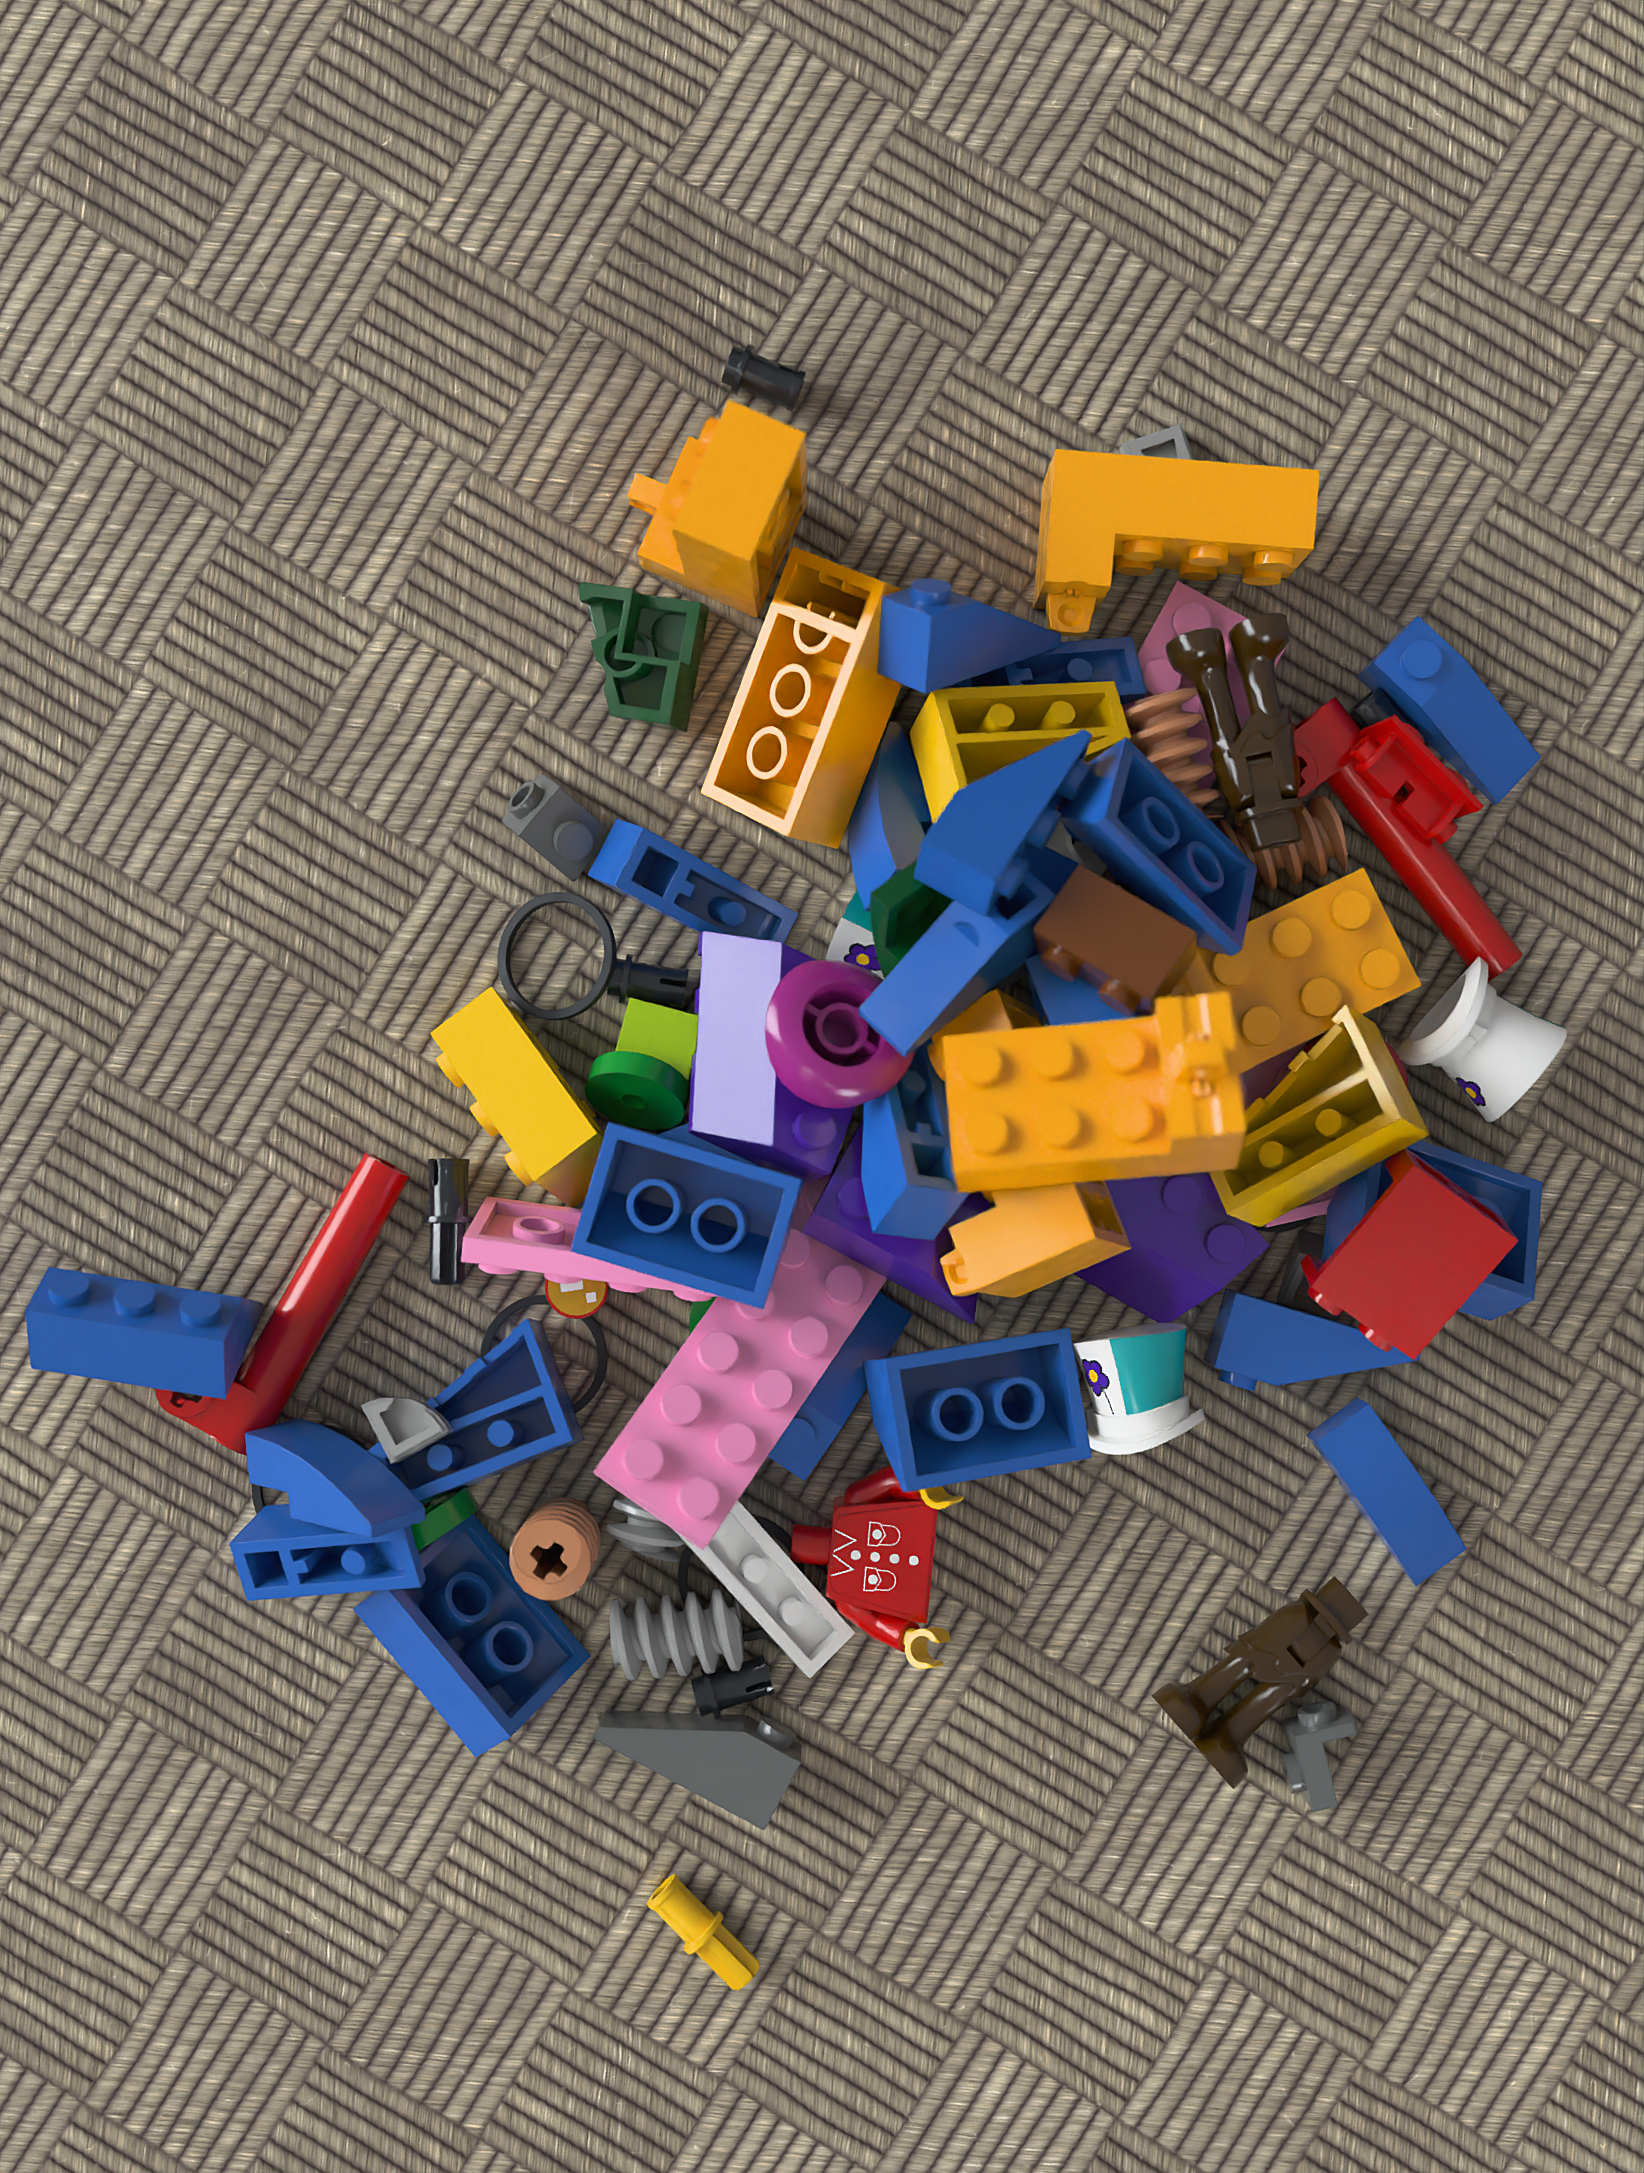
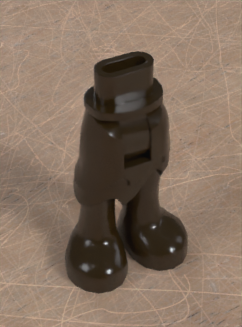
M1282 613L1257 615L1236 624L1228 634L1232 659L1240 675L1251 715L1243 730H1241L1230 689L1226 649L1222 632L1216 628H1204L1173 638L1165 647L1168 661L1173 670L1191 681L1194 688L1197 689L1212 741L1213 749L1210 753V758L1214 765L1213 770L1227 805L1237 813L1234 818L1235 825L1237 827H1245L1251 852L1269 850L1301 841L1303 838L1297 814L1303 811L1304 807L1302 800L1298 798L1300 767L1294 740L1296 724L1291 723V705H1287L1283 709L1281 707L1274 667L1276 658L1289 643V626L1286 615Z
M1333 1576L1315 1594L1305 1589L1300 1594L1299 1600L1282 1606L1253 1629L1238 1635V1640L1223 1648L1230 1654L1208 1671L1186 1684L1168 1683L1157 1690L1152 1697L1234 1790L1248 1774L1243 1748L1251 1735L1270 1716L1291 1700L1304 1697L1311 1688L1316 1687L1338 1661L1342 1652L1340 1642L1348 1645L1353 1640L1348 1633L1369 1614L1347 1588ZM1251 1675L1261 1681L1251 1692L1221 1716L1206 1725L1211 1712Z

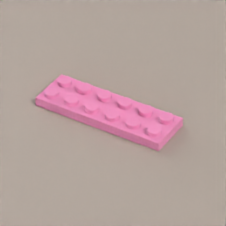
M833 1169L831 1174L803 1187L788 1241L764 1309L727 1298L717 1297L593 1473L702 1550L705 1549L887 1280L884 1276L801 1232L834 1171Z

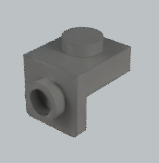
M543 774L539 775L534 782L528 781L516 790L508 802V813L502 819L503 824L572 882L576 880L598 854L610 832L605 825L566 791Z
M1330 1701L1310 1703L1297 1710L1298 1716L1282 1720L1290 1753L1281 1755V1763L1290 1792L1292 1794L1300 1792L1312 1811L1316 1812L1339 1806L1323 1743L1356 1735L1359 1733L1356 1719L1344 1705L1335 1706V1703Z

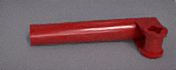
M1335 696L1295 726L1294 740L1300 767L1298 798L1307 795L1325 781L1467 968L1477 957H1480L1488 964V981L1492 980L1515 964L1523 956V953L1443 843L1438 844L1433 838L1425 840L1395 809L1407 794L1401 786L1392 798L1385 799L1354 768L1356 760L1350 755V752L1363 739L1358 734L1361 730Z
M365 1152L244 1363L237 1372L226 1399L195 1394L189 1397L182 1392L155 1388L156 1398L160 1406L170 1415L207 1433L226 1448L247 1456L245 1433L275 1425L406 1186L410 1175L385 1159Z

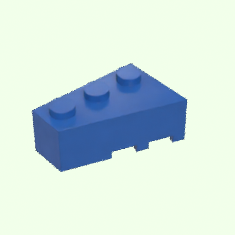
M526 1318L512 1330V1334L483 1358H478L464 1370V1374L435 1398L432 1397L425 1403L437 1410L448 1421L454 1430L453 1432L398 1463L391 1464L380 1441L368 1450L371 1455L376 1457L403 1482L422 1505L453 1493L465 1486L468 1487L585 1440L541 1321Z

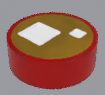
M584 1278L580 1282L570 1284L557 1283L546 1279L545 1294L549 1304L557 1313L571 1319H584L594 1315L603 1307L608 1298L609 1285L606 1281Z

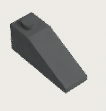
M605 1711L593 1738L765 1831L801 1763L802 1745L794 1741L796 1734L784 1724L769 1717H763L758 1722L747 1715L721 1714V1718L715 1719L714 1714L701 1717L699 1713Z

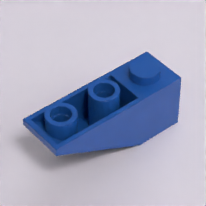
M1083 729L956 791L922 840L914 878L985 917L1000 894L1010 899L1021 884L1029 867V862L1024 857L1032 845L1041 850L1046 846L1061 818V813L1056 809L1062 799L1065 797L1075 801L1089 778L1093 765L1084 761L1092 733Z
M1027 870L1014 895L1008 899L1000 894L986 917L954 900L859 1008V1015L902 1056L907 1057L1021 966L1025 959L1032 957L1038 952L1033 930L1056 898V895Z

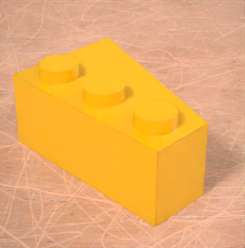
M1115 682L947 688L930 692L909 735L933 824L956 791L1083 729L1092 733L1084 759L1088 763L1125 737L1130 740L1131 734Z
M491 986L430 1033L443 1051L436 1058V1062L458 1089L465 1084L477 1100L469 1107L472 1114L491 1137H495L500 1133L507 1142L511 1151L504 1158L519 1180L527 1187L534 1182L566 1205L574 1208L586 1199L605 1134L593 1119L596 1114L585 1100L580 1101L558 1070L560 1067L512 1004Z
M1347 1004L1331 1019L1335 1025L1308 1053L1301 1051L1288 1065L1292 1071L1265 1099L1258 1097L1244 1112L1246 1133L1237 1169L1209 1171L1228 1215L1260 1228L1430 1135L1376 1024Z

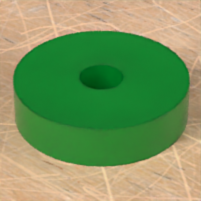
M631 1051L608 1052L597 1057L592 1063L584 1088L587 1100L601 1114L623 1125L645 1130L668 1129L679 1124L684 1117L690 1097V1085L677 1069L655 1057Z
M467 1486L444 1496L426 1507L425 1521L410 1525L417 1551L459 1525L480 1508Z

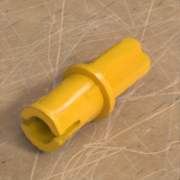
M672 1874L651 1895L647 1901V1906L654 1910L684 1940L683 1950L690 1955L695 1952L731 1989L736 1991L742 1989L757 1973L760 1967L759 1960L721 1923L724 1915L720 1911L711 1913L679 1881V1877L676 1874Z

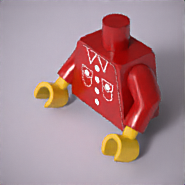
M885 1466L851 1483L846 1489L844 1496L834 1498L831 1527L793 1524L790 1560L795 1563L827 1565L826 1597L834 1600L837 1611L870 1637L900 1652H904L910 1664L918 1669L943 1666L944 1663L941 1660H935L929 1655L927 1642L929 1639L936 1643L950 1642L949 1632L940 1627L920 1629L918 1623L928 1622L938 1509L947 1508L961 1502L963 1496H951L946 1493L943 1486L903 1492L892 1466Z

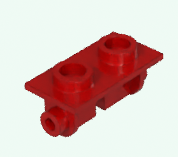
M1396 715L1363 728L1358 733L1363 739L1350 752V755L1356 760L1354 768L1385 799L1392 798L1402 785L1409 791L1395 809L1425 840L1433 838L1438 844L1446 842L1458 829V825L1453 821L1454 819L1481 811L1484 807L1469 791L1466 780L1458 772L1446 767L1425 746L1421 734L1411 725L1402 722Z

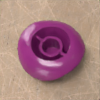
M813 960L795 967L782 978L768 1004L765 1021V1041L768 1058L773 1070L791 1092L801 1099L818 1106L848 1108L869 1102L881 1096L901 1080L912 1062L915 1050L907 1057L902 1056L859 1015V1008L884 981L881 977L866 968L849 962Z

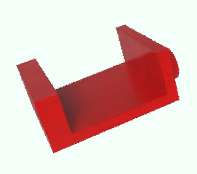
M1404 1148L1390 1156L1384 1163L1394 1182L1323 1264L1308 1253L1300 1264L1310 1284L1307 1293L1317 1304L1335 1316H1338L1344 1310L1361 1322L1358 1325V1329L1378 1348L1389 1352L1395 1346L1415 1360L1519 1240L1500 1215L1408 1148Z

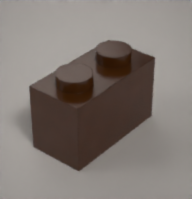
M1080 864L1076 867L1033 930L1038 953L1041 954L1040 961L1047 969L1070 982H1073L1077 976L1099 989L1097 995L1105 1004L1129 1017L1135 1011L1146 1018L1155 1017L1156 999L1168 998L1197 956V936L1195 931Z

